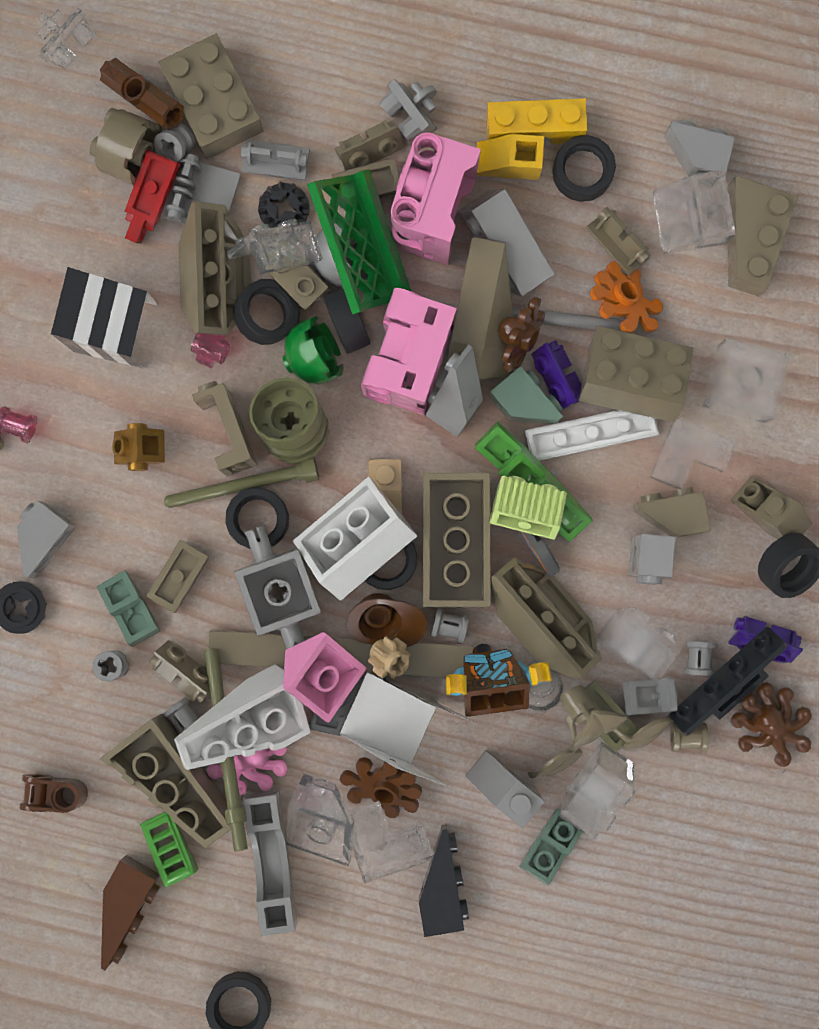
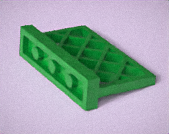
M370 169L362 170L352 175L323 179L307 184L352 314L389 304L394 288L411 291ZM322 190L331 197L329 204L325 201ZM339 205L346 211L345 218L337 212ZM334 224H337L342 229L341 237L337 234ZM350 237L357 243L356 250L349 245ZM346 255L353 261L352 269L347 264ZM361 269L368 274L367 282L360 277ZM357 287L364 292L363 303L360 301Z

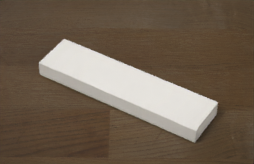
M616 410L524 431L528 450L539 461L658 436L659 431L656 418Z

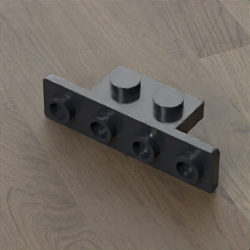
M765 627L679 704L677 711H672L669 714L670 718L686 736L690 735L712 714L719 720L722 719L769 677L763 669L787 648V645L770 627Z

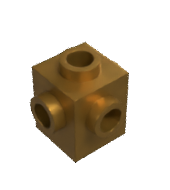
M131 423L127 424V429L115 431L112 443L114 464L128 465V471H147L148 465L165 463L164 430L147 428V424Z

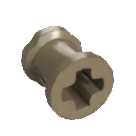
M672 722L670 727L671 751L699 749L701 753H706L708 749L707 724L702 723L690 735L686 736Z

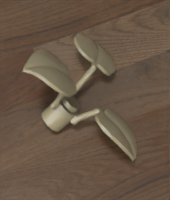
M583 685L575 686L567 690L559 698L568 713L565 720L570 729L571 746L568 750L562 751L549 760L537 772H528L530 778L557 774L567 769L583 755V751L579 749L580 746L589 744L601 735L612 731L623 741L627 742L622 746L624 751L641 748L655 740L673 720L668 715L667 718L647 724L635 734H626L619 728L627 720L624 714L600 710L597 703L591 701ZM575 722H577L579 726L586 725L578 735L576 732Z

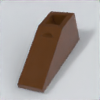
M127 855L119 861L103 890L101 969L104 971L112 962L116 964L120 962L128 947L123 943L129 932L135 934L144 918V915L140 914L145 902L149 904L153 902L161 887L156 884L160 876L158 872Z

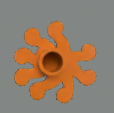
M615 261L610 262L606 266V271H599L594 276V281L597 285L590 290L592 300H601L600 315L605 319H609L612 315L621 318L627 317V319L620 323L619 328L623 332L633 333L638 326V322H640L644 331L648 333L656 331L659 327L656 319L650 318L647 312L652 315H658L663 310L662 302L656 298L650 301L643 297V290L639 281L641 272L638 269L628 276L621 272V267Z

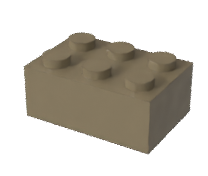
M217 33L158 61L177 102L184 106L183 114L206 160L264 132L260 118Z
M596 326L589 344L579 401L675 423L685 405L694 347Z

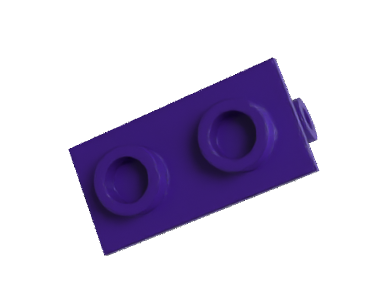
M557 340L549 344L548 342L543 344L531 354L534 359V365L538 373L542 375L549 389V395L551 394L559 402L562 410H564L571 404L580 402L579 396L582 384L575 371L567 375L563 371L572 366L563 345H559Z
M748 616L743 618L737 617L734 623V630H737V632L731 637L728 644L737 646L741 650L766 627L767 623ZM772 625L771 629L787 645V648L773 661L791 663L803 651V648L799 647L802 637L797 635L796 631Z

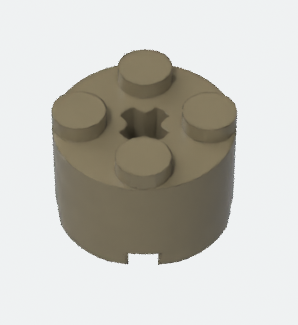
M110 108L105 115L104 126L99 137L96 136L91 142L90 155L95 157V163L99 171L134 185L147 150L156 152L154 139L163 131L162 127L155 122L126 110Z

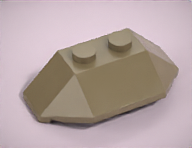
M199 201L192 202L179 241L180 306L196 334L227 336L236 326L233 313L236 299L250 284L249 243L237 224L228 215L229 211L225 205Z
M514 557L491 577L497 616L537 662H548L551 670L580 680L602 659L600 651L597 650V639L592 620L554 576L550 577L542 567L521 562L520 559Z

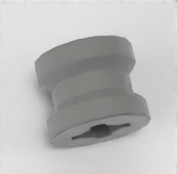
M182 123L178 127H172L170 130L166 129L160 132L154 139L156 153L176 162L180 161L184 155L189 154L195 146V137L192 131Z

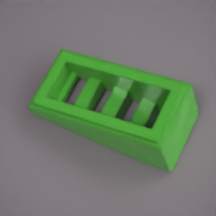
M163 812L140 823L165 888L198 871L199 868L180 827L172 821V817L168 813ZM166 822L168 823V829L156 835L153 834L152 829ZM173 835L174 841L162 847L159 846L158 841ZM178 848L179 854L167 860L165 859L163 854ZM183 860L185 866L171 872L169 866Z

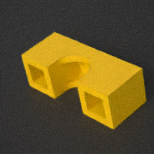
M586 98L487 102L485 115L487 140L509 134L544 136L550 138L551 144H564L575 136L586 135L587 132Z

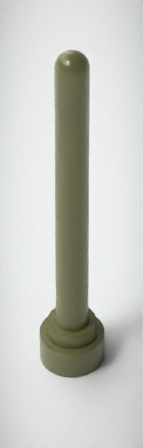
M312 457L306 461L295 463V466L168 495L164 499V504L168 508H174L237 493L251 487H263L297 478L299 481L305 480L306 483L319 480V473L315 457Z

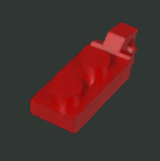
M147 150L124 211L127 212L125 220L130 222L125 239L141 244L147 231H154L156 225H158L180 163Z

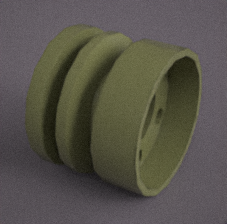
M289 377L274 379L263 385L253 396L249 407L250 422L269 453L279 461L292 464L306 461L318 455L326 445L330 433L329 420L311 387L303 381Z

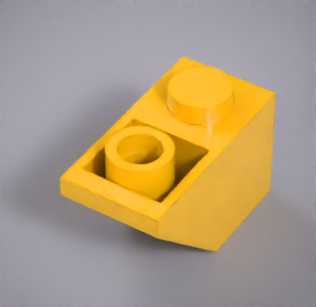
M509 134L477 142L476 148L481 149L477 176L539 180L543 164L544 136Z

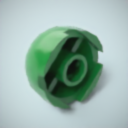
M314 316L299 323L288 333L284 345L285 355L283 356V363L287 371L294 373L300 380L308 384L319 385L342 376L344 367L343 364L337 366L335 355L339 356L341 353L333 334L324 322L318 325L316 323L318 317Z

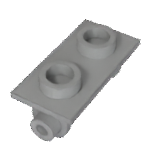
M246 140L245 145H242L241 158H243L241 172L305 181L310 148Z

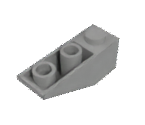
M469 344L461 355L455 352L444 367L445 371L435 384L436 388L427 400L431 403V406L426 416L456 437H459L483 401L473 347Z

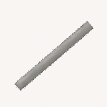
M513 307V317L517 318L520 310L523 308ZM541 310L546 313L543 324L594 330L596 326L621 331L619 327L623 321L620 319H605L603 317Z

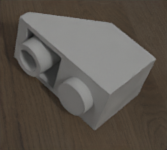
M687 120L672 121L670 123L665 139L686 174L690 177L719 184L726 175L735 137L729 136L727 132L717 128L709 130L698 128L693 122Z

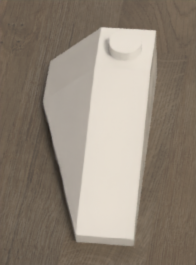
M274 664L246 679L178 735L174 740L183 767L189 770L224 762L226 758L242 754L244 757L255 755V751L270 748L273 751L283 749L311 733L303 704L283 688L284 670Z

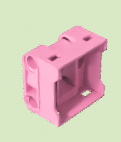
M428 132L422 133L415 138L406 164L402 169L391 207L392 236L397 249L441 264H449L453 251L451 240L456 227L454 219L461 198L472 193L477 177L481 149ZM425 147L434 149V151L424 150L420 154L418 153L419 150ZM398 232L401 236L408 238L409 240H404L398 236Z
M394 288L383 320L386 335L379 356L372 355L370 357L361 384L363 395L383 404L394 405L424 415L428 405L427 400L432 393L454 328L452 321L457 308L421 297L409 290Z

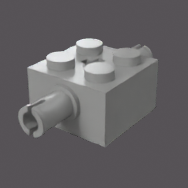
M265 525L256 528L260 539L259 542H257L253 529L244 532L255 560L252 561L253 564L234 570L257 636L273 630H280L288 649L295 646V641L297 644L305 641L299 625L301 620L320 614L321 611L299 550L295 548L279 555L277 552L274 553L265 530ZM274 583L286 588L281 593L282 598L280 600H276L274 596L268 597V592L272 590V584Z

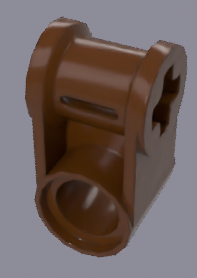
M42 774L22 775V781L25 782L24 800L20 803L19 809L29 812L68 813L86 802L88 790L85 784L77 779L57 778ZM66 787L70 788L75 794L73 804L67 803L63 798V791Z

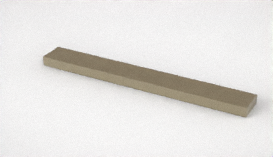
M209 631L208 649L216 648L218 650L220 664L270 667L275 664L280 668H284L285 650L287 648L282 634H262L257 636L256 633ZM304 636V639L307 640L314 636ZM332 638L367 668L364 673H374L372 671L374 666L368 662L372 644L361 643L356 639ZM417 643L406 647L405 650L411 656L409 657V666L402 675L446 678V675L454 674L456 669L463 667V657L473 653V646Z

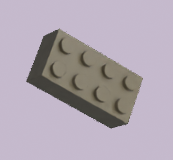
M423 473V607H491L490 473Z

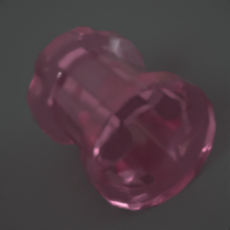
M2 407L0 409V434L7 433L19 437L21 442L28 444L36 430L37 416L30 414L27 417L12 412L10 407Z

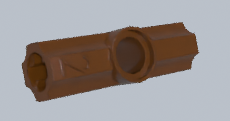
M115 57L110 61H105L100 68V81L123 97L124 100L145 113L165 129L170 130L172 127H178L184 118L183 105Z

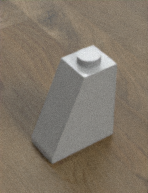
M487 750L484 751L466 774V777L496 808L521 828L527 825L545 802L537 790Z

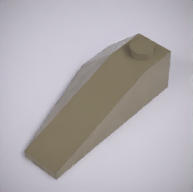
M472 236L447 362L455 352L461 355L469 344L473 347L479 379L507 378L511 372H507L503 368L502 353L509 345L501 340L498 334L500 322L507 317H513L505 242Z

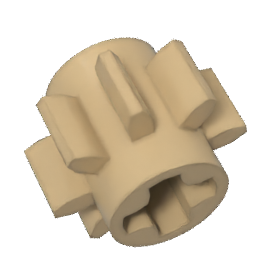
M384 637V639L375 642L371 647L370 658L368 659V662L374 666L372 671L382 679L386 675L392 679L402 675L407 670L410 662L409 657L411 654L405 650L407 645L397 637L393 641L388 637Z

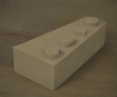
M162 713L149 720L103 755L100 760L106 765H111L123 775L122 778L131 786L135 785L149 797L148 800L157 808H162L172 817V821L206 849L231 830L230 825L226 823L225 810H228L227 800L203 767L189 770L183 767L174 740L179 734Z

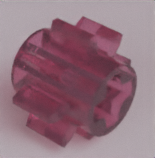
M196 334L192 342L191 352L197 354L195 359L197 363L212 368L214 362L224 363L230 350L231 342L225 340V336Z

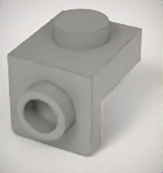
M673 677L623 682L627 716L677 711L678 690Z

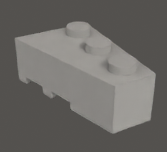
M505 189L489 190L458 210L474 236L505 242L510 291L515 295L523 296L555 275Z

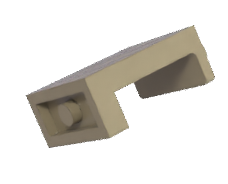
M217 381L199 386V392L192 394L194 402L202 410L217 405L234 450L215 457L219 471L226 476H230L257 466L256 458L231 392L224 383L217 384Z

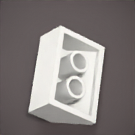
M367 477L295 538L293 542L318 582L341 601L414 540L417 535L374 481Z

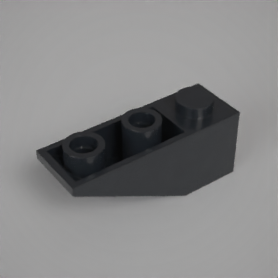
M447 824L441 825L419 894V908L424 937L464 931L463 920L469 919L466 899L459 900L457 889L459 886H464L460 865H453L451 854L458 852L455 832L448 833Z

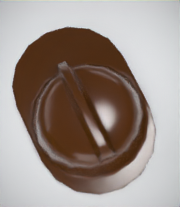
M375 593L364 597L350 611L347 627L351 636L361 643L373 645L378 640L384 639V637H388L392 641L397 637L407 645L406 647L417 644L424 637L427 630V619L422 610L414 604L394 600L386 594Z

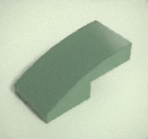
M126 570L96 586L109 613L115 617L129 646L134 647L161 631Z

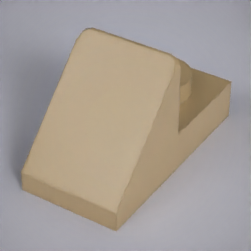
M401 459L368 460L369 477L402 514Z

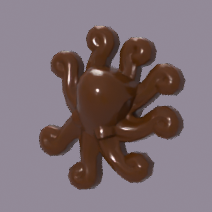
M531 298L528 307L521 309L517 318L507 317L498 326L500 339L509 345L502 353L503 368L507 372H511L513 368L518 369L522 365L526 353L530 352L536 344L540 331L539 327L542 325L546 314L538 310L541 298Z
M768 682L761 683L757 688V694L762 699L764 705L757 704V698L749 694L741 701V704L745 710L754 713L752 719H749L742 712H736L732 715L730 722L735 728H742L744 726L753 733H760L757 737L750 735L740 737L738 741L739 749L743 752H749L753 746L768 747L772 745L777 751L774 758L775 763L780 767H786L791 763L792 757L785 743L795 744L797 751L801 753H806L811 749L810 739L803 735H796L794 732L809 723L812 713L810 709L802 706L796 711L797 719L791 720L792 708L790 701L794 697L793 691L786 687L777 691L776 697L780 705L778 710L771 696L774 687Z
M363 757L359 758L356 763L358 775L350 770H345L340 775V782L343 785L349 786L353 784L356 786L351 788L347 794L348 800L354 804H359L362 798H371L375 804L385 810V815L389 818H396L399 815V806L404 807L410 813H415L418 810L419 802L417 799L422 794V787L415 783L417 777L414 774L397 769L385 761L382 767L370 772L373 763L369 758Z

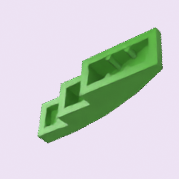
M496 422L475 443V449L499 469L498 475L506 477L518 476L525 479L527 483L532 482L534 485H553L559 491L567 493L561 527L558 533L568 542L593 521L592 517L556 477L499 422Z

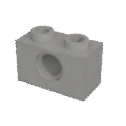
M639 534L631 537L628 576L637 577L636 583L653 585L662 584V579L672 578L676 537Z

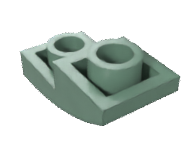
M555 809L519 867L544 884L549 885L564 858L571 853L586 826L560 809Z

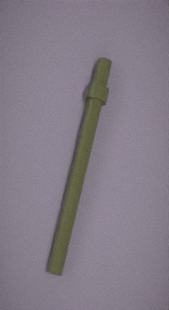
M216 648L204 651L212 707L225 697L218 650ZM234 756L221 762L228 807V810H225L226 823L231 827L234 852L248 849L244 827L247 817L245 807H241Z

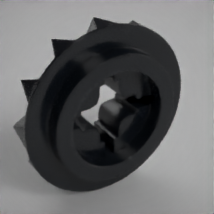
M280 181L278 184L268 186L259 198L258 213L260 219L273 232L280 234L295 232L308 219L310 212L308 198L305 192L294 183L289 184ZM288 197L289 207L293 211H284L283 215L279 217L278 207L274 203H283L284 199Z
M23 581L12 582L1 588L0 626L14 634H25L38 628V625L46 617L47 602L42 595V591L32 583ZM14 599H17L19 602L31 599L25 607L28 617L22 613L10 617L16 609Z

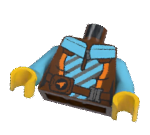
M479 644L473 649V654H467L463 657V667L456 669L454 674L446 675V695L455 697L461 694L464 695L466 717L529 709L530 687L539 685L542 681H552L549 663L538 662L527 666L521 661L516 660L510 650L492 651L490 645Z

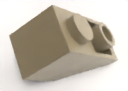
M751 476L731 499L733 504L766 533L776 539L790 533L804 534L813 524L799 502L754 476Z
M693 487L674 490V497L661 499L660 493L641 496L642 502L633 505L635 513L669 536L681 537L711 531L704 492L694 493Z

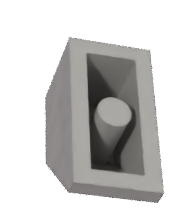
M37 501L35 504L31 503L24 509L20 516L22 521L17 526L22 572L28 578H37L77 527L47 503Z

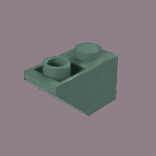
M521 366L490 391L489 397L509 421L556 424L563 417L560 413L562 407L551 394L546 396L539 388L541 382L531 370L525 372Z

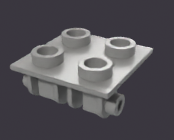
M186 154L185 158L183 157L178 161L180 166L161 218L185 224L191 204L194 201L225 205L230 212L241 174L198 162L199 158L197 156Z

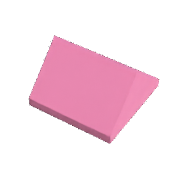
M322 632L285 650L283 688L329 723L367 668L330 636Z

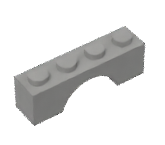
M280 790L247 794L242 801L247 817L245 822L246 831L251 842L255 864L256 904L261 936L294 932L298 920Z

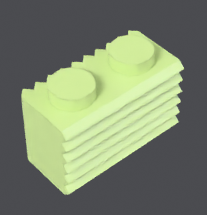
M501 476L495 493L489 523L555 540L561 527L567 493L559 491L553 485H534L532 482L527 483L525 479L518 476Z

